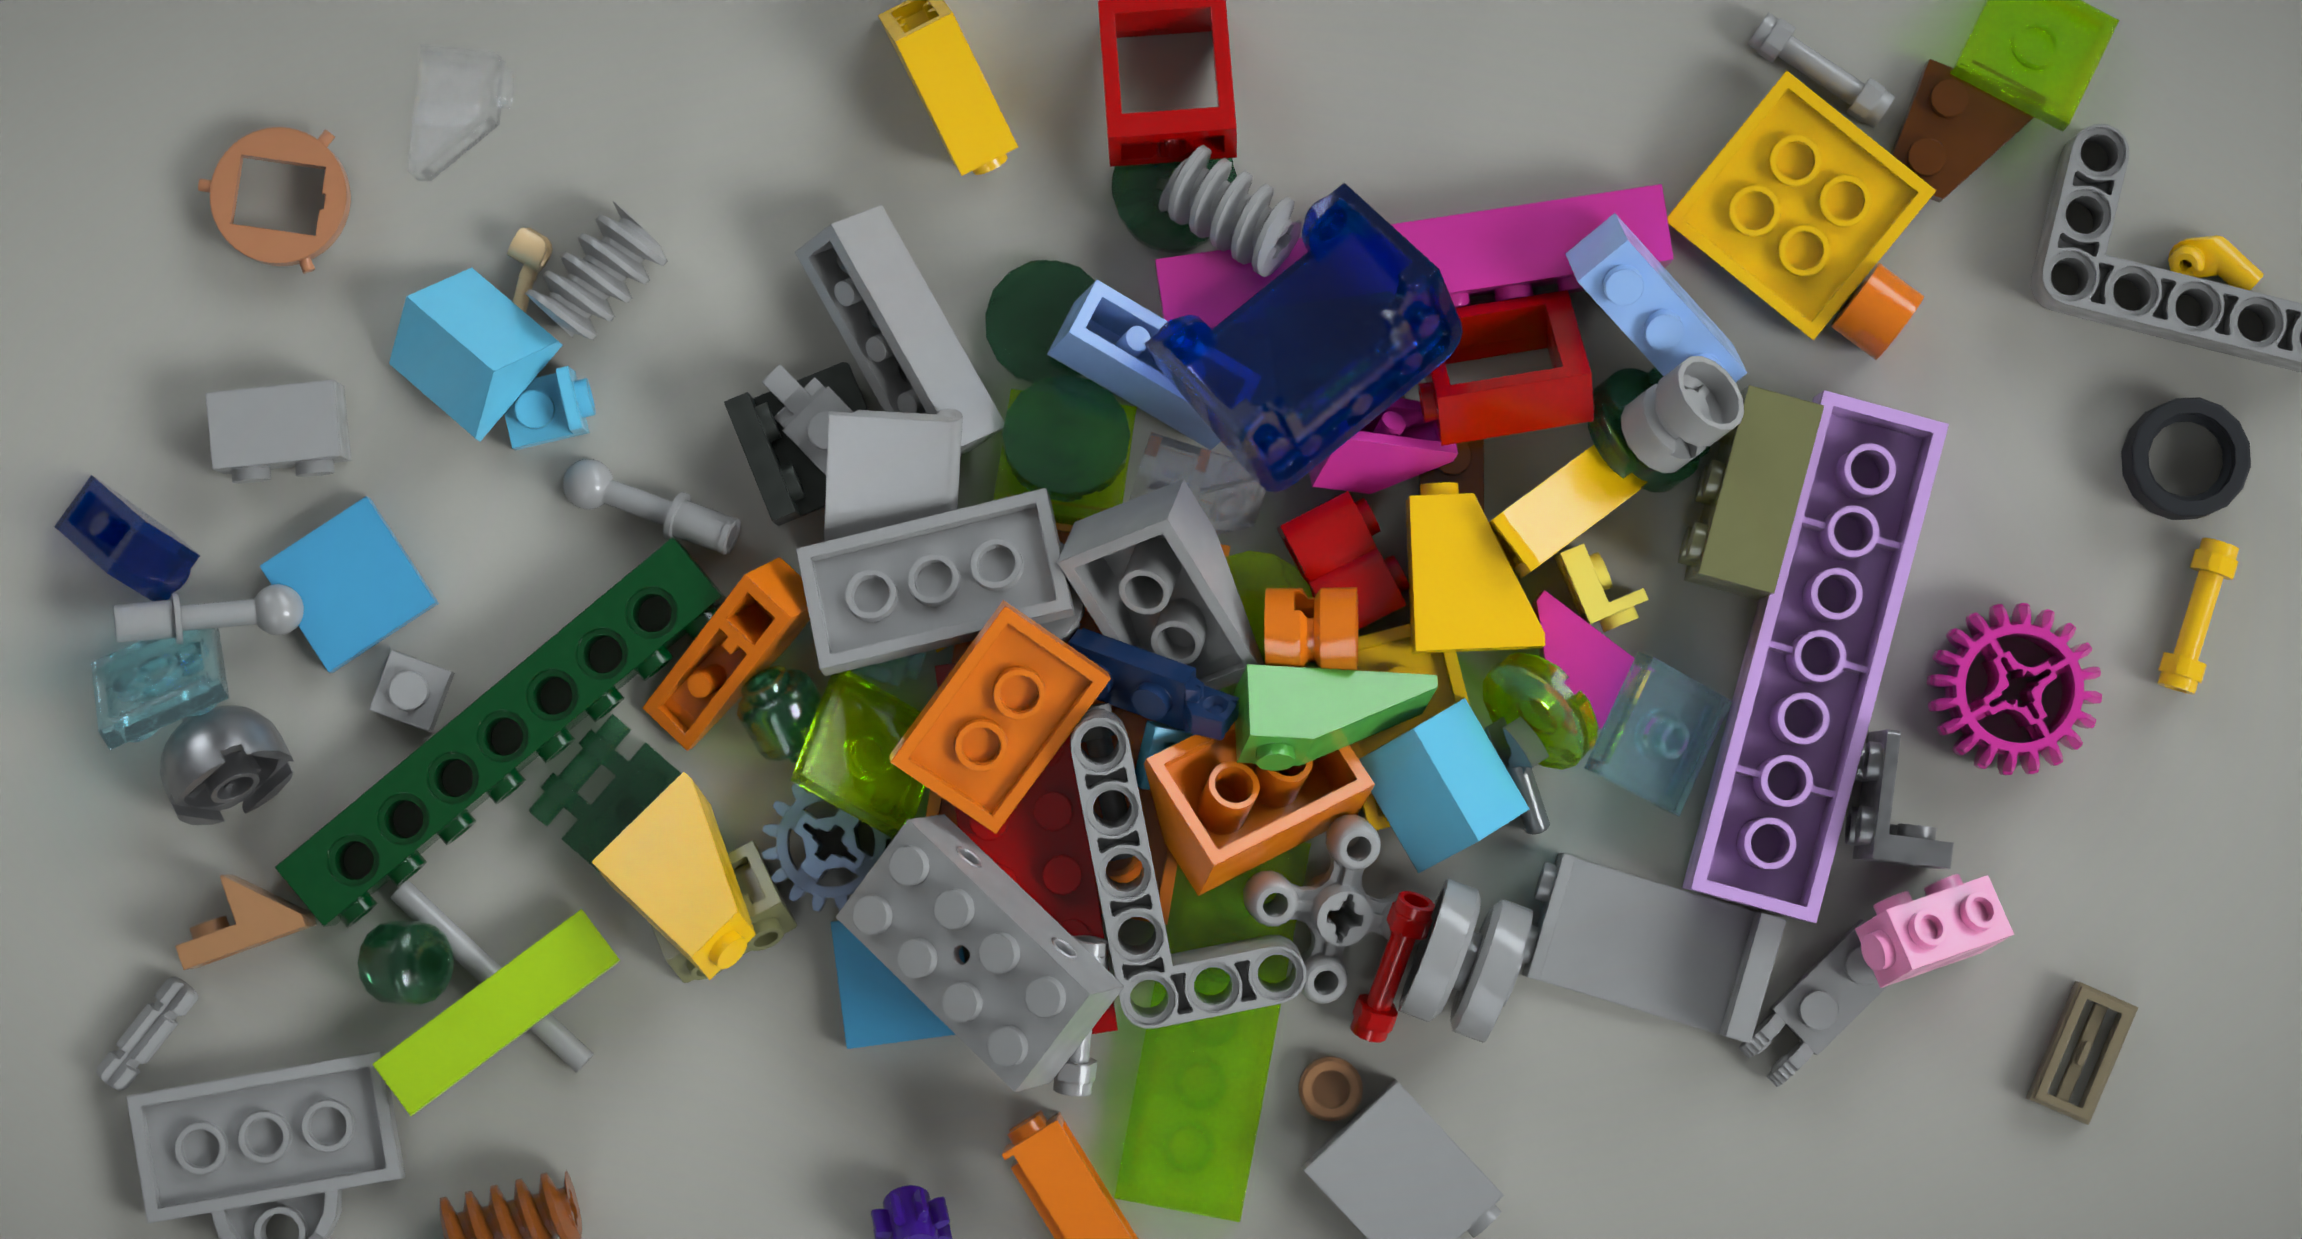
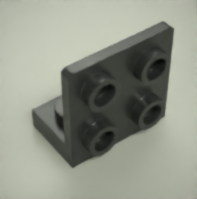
M841 362L797 380L804 388L815 377L825 388L829 386L853 412L868 410L853 371L847 362ZM770 391L755 398H752L746 392L724 401L772 522L780 526L824 508L826 500V475L782 431L784 427L774 418L785 407L779 399Z

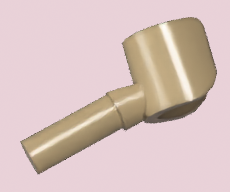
M520 228L507 252L508 256L524 264L518 276L519 279L513 303L525 313L530 299L525 293L529 289L532 290L538 273L547 264L553 251L550 240L532 228Z

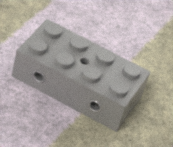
M945 814L908 819L836 916L858 940L1014 1092L1051 1083L1125 987ZM962 946H965L970 953V959L967 963L962 962L959 958V949Z

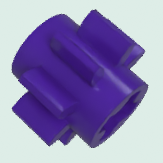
M907 1185L892 1190L883 1200V1209L879 1208L871 1211L875 1239H952L945 1198L942 1196L931 1200L929 1192L920 1186Z

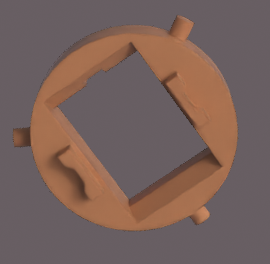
M285 127L265 128L242 137L224 153L215 168L212 180L199 179L198 191L210 193V206L214 221L228 243L245 256L271 266H293L300 264L303 274L315 270L312 259L324 253L340 236L346 225L351 205V190L347 174L339 159L328 148L335 138L334 135L325 129L319 138L316 139L297 129ZM243 158L325 170L322 194L325 195L323 210L319 209L315 236L233 224Z

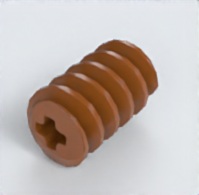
M567 1169L564 1187L557 1189L548 1173L540 1174L539 1193L533 1195L522 1178L515 1180L514 1198L508 1201L497 1184L490 1186L489 1203L483 1207L474 1193L467 1191L465 1192L463 1212L457 1213L447 1197L440 1198L439 1212L444 1239H557V1236L560 1239L582 1238L580 1209Z

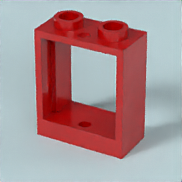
M1099 0L1098 12L1110 167L1183 162L1202 145L1211 149L1210 160L1237 158V126L1226 0ZM1211 31L1217 107L1122 114L1117 38Z
M1568 290L1417 314L1419 340L1408 342L1410 366L1414 380L1425 378L1426 383L1418 384L1421 412L1424 422L1435 420L1441 446L1594 421L1592 373ZM1547 348L1553 367L1552 369L1451 385L1446 364Z

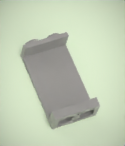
M1558 853L1555 865L1544 862L1534 894V899L1544 901L1537 926L1531 925L1523 950L1525 951L1523 962L1526 963L1523 976L1751 1044L1787 920L1584 861L1565 853Z

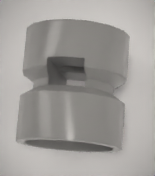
M1690 356L1661 378L1658 384L1648 388L1624 407L1621 415L1622 432L1630 449L1649 468L1661 473H1675L1703 452L1706 446H1711L1741 423L1744 415L1743 398L1735 381L1719 364L1703 356Z

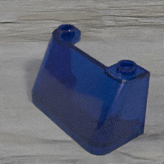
M1346 183L1340 185L1327 197L1315 202L1307 211L1302 229V239L1308 252L1211 330L1199 316L1186 315L1168 321L1160 328L1156 335L1144 343L1153 362L1245 470L1269 492L1286 490L1298 482L1439 367L1455 351L1463 333L1461 320L1440 269Z

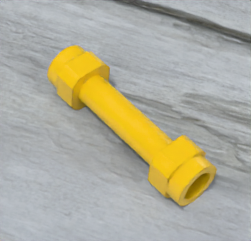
M2202 538L2199 549H2195L2190 568L2198 571L2174 652H2163L2158 668L2160 672L2158 685L2174 691L2195 695L2198 683H2202L2207 664L2198 660L2223 579H2234L2239 563L2236 560L2239 552L2238 547L2216 539Z

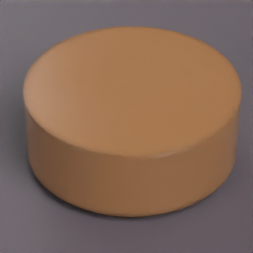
M1325 1056L1312 1061L1303 1070L1299 1079L1298 1093L1303 1106L1311 1115L1323 1121H1338L1348 1117L1357 1109L1362 1099L1363 1084L1358 1071L1348 1061L1335 1056Z

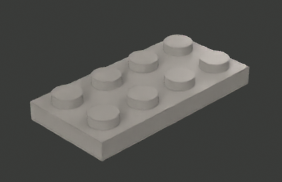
M1046 488L796 548L819 668L824 676L973 641L1003 600L1038 624L1076 616L1068 579L1057 563L1062 550L1050 495Z

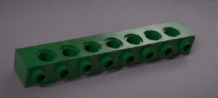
M672 537L275 866L276 870L323 927L335 926L340 921L347 928L352 926L378 904L371 896L389 880H392L396 886H400L427 863L421 854L441 838L446 845H449L476 823V820L470 813L490 797L495 804H498L516 791L526 781L520 773L526 766L539 756L547 763L564 751L575 740L569 731L589 715L594 722H597L624 700L623 695L618 690L638 674L643 681H646L664 668L674 658L668 649L687 633L695 640L718 610L717 608L725 601L726 597L683 545ZM664 597L671 607V619L664 629L657 632H647L639 621L640 607L649 598ZM612 637L621 647V661L613 671L599 673L590 662L591 648L598 640ZM563 678L572 689V701L564 712L552 715L544 709L541 703V691L550 680ZM513 719L519 724L523 733L521 746L516 752L504 756L495 750L491 739L492 732L495 726L502 720ZM462 760L471 768L473 782L465 794L455 797L446 791L442 776L445 768L451 762ZM406 801H412L417 804L423 813V825L420 831L410 838L399 834L393 823L395 810ZM356 842L367 845L374 859L371 871L361 879L351 876L344 865V856L347 849Z

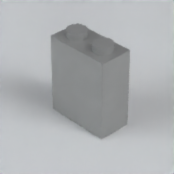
M1395 1078L1302 1165L1307 1175L1367 1239H1459L1466 1231L1474 1238L1483 1232L1501 1213V1210L1495 1204L1504 1196L1503 1193Z

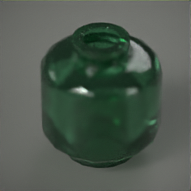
M776 665L760 671L745 683L741 690L743 697L738 703L737 718L757 751L766 760L782 761L789 759L791 763H801L810 759L822 749L824 745L822 738L831 726L832 714L812 679L804 671L798 669L787 670L784 666Z
M393 920L377 925L366 935L360 946L357 964L359 978L366 992L376 1000L390 1004L422 1005L435 1001L445 992L452 978L454 958L452 946L445 933L435 925L420 921Z

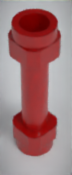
M1402 891L1391 905L1386 919L1391 934L1369 994H1360L1352 1012L1354 1017L1350 1029L1363 1040L1381 1043L1386 1040L1388 1033L1393 1030L1398 1016L1393 1001L1416 939H1426L1433 922L1431 917L1435 904L1422 894Z

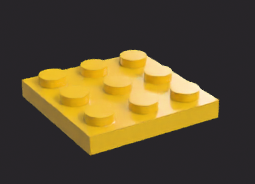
M1786 70L1667 216L1671 227L1811 340H1814L1929 201L1936 190Z

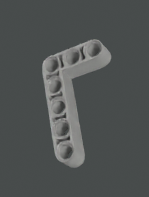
M2094 124L2083 129L2064 145L2059 157L2031 273L2030 288L2035 300L2042 307L2054 312L2302 372V345L2300 342L2302 303L2106 255L2129 161L2127 140L2118 129L2108 124ZM2094 142L2105 150L2108 157V165L2104 172H2095L2087 168L2081 158L2083 143ZM2070 203H2079L2086 206L2091 212L2093 227L2090 233L2076 232L2068 225L2066 209ZM2055 264L2069 266L2076 273L2078 289L2074 295H2064L2053 286L2051 271ZM2118 279L2130 281L2137 287L2140 294V303L2135 311L2125 310L2116 303L2113 296V287ZM2179 295H2189L2199 303L2202 311L2201 319L2197 326H2189L2178 318L2175 307ZM2242 310H2250L2261 319L2263 334L2258 342L2250 341L2240 333L2238 317Z
M1105 709L1087 711L1070 733V748L1115 978L1125 986L1119 993L1124 1015L1134 1025L1139 1027L1160 1028L1281 1004L1294 999L1302 991L1306 982V967L1298 947L1290 939L1281 935L1259 936L1170 954L1127 731L1123 721L1116 714ZM1094 727L1111 729L1118 738L1115 749L1104 757L1088 755L1081 747V740L1089 729ZM1108 790L1122 792L1130 800L1128 811L1116 820L1100 818L1093 809L1096 798ZM1119 854L1136 856L1142 863L1140 874L1128 883L1113 881L1106 874V867L1114 856ZM1142 917L1154 925V932L1146 943L1129 945L1118 936L1120 926L1129 918ZM1272 955H1283L1293 962L1290 975L1278 983H1269L1258 976L1260 964ZM1209 967H1218L1229 974L1227 987L1216 995H1205L1194 987L1197 975ZM1144 980H1155L1166 988V994L1158 1005L1143 1008L1131 1000L1130 994L1133 988Z

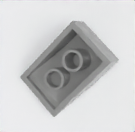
M1184 479L1074 523L1057 563L1103 635L1195 667L1196 678L1203 682L1205 686L1216 690L1238 683L1247 664L1265 665L1217 533Z

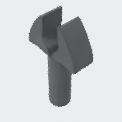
M1503 716L1487 726L1484 731L1530 808L1520 815L1525 831L1532 835L1540 834L1549 828L1550 822L1532 767L1548 758L1549 755L1537 734L1522 717L1515 719L1507 725Z

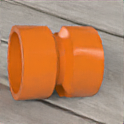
M1357 587L1321 588L1315 597H1308L1302 588H1266L1264 608L1265 665L1306 667L1308 662H1315L1319 668L1358 670Z

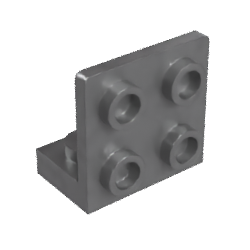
M1885 729L1869 732L1867 744L1863 746L1854 780L1862 782L1859 807L1850 806L1845 826V844L1854 845L1852 859L1926 869H1951L1954 843L1936 840L1937 828L1898 823V825L1890 824L1901 731Z

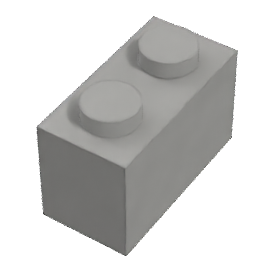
M333 379L205 393L212 469L223 474H232V482L235 484L271 480L272 469L295 467L297 477L330 475L335 473L334 463L352 461L344 385Z

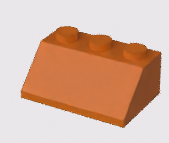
M1235 722L1222 740L1195 734L1146 758L1144 762L1164 842L1198 896L1326 832L1336 818L1343 815H1358L1375 786V783L1350 745L1301 766H1292L1279 771L1261 769L1256 763H1237Z

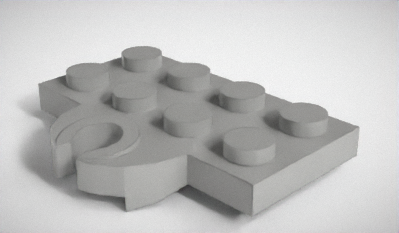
M384 1050L126 1096L147 1224L211 1213L220 1239H268L266 1227L271 1217L275 1214H285L293 1218L297 1223L299 1229L298 1239H329L342 1213V1189L405 1177L391 1089L372 1065L385 1055Z

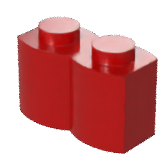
M1347 491L1277 527L1282 541L1306 584L1311 597H1315L1321 588L1357 587L1358 630L1406 606L1401 593L1409 589V583L1394 555L1383 559L1377 549L1372 536L1381 532V529L1364 498L1354 502Z

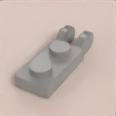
M1860 919L1769 1008L1772 1013L1754 1030L1751 1044L1742 1042L1739 1046V1049L1748 1058L1755 1056V1054H1760L1772 1042V1039L1780 1032L1784 1025L1798 1037L1800 1041L1786 1055H1783L1773 1064L1771 1071L1767 1075V1078L1776 1087L1784 1084L1809 1060L1812 1054L1819 1055L1888 987L1880 988L1873 970L1863 958L1861 942L1855 928L1864 924V920Z

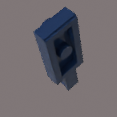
M1082 628V630L1078 629L1068 642V645L1109 672L1111 679L1096 700L1109 703L1110 705L1176 729L1184 730V732L1222 740L1225 737V734L1238 718L1239 698L1205 686L1203 682L1196 678L1195 667Z

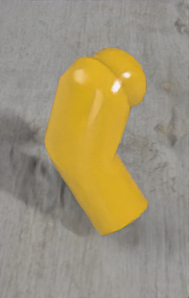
M2218 235L2183 239L2175 244L2169 252L2168 262L2170 271L2197 278L2218 275L2228 285L2246 290H2251L2264 275L2226 238Z

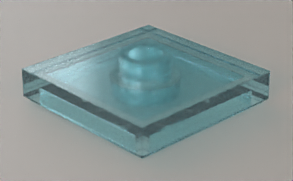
M1638 651L1584 769L1666 812L1680 816L1732 701L1657 658Z

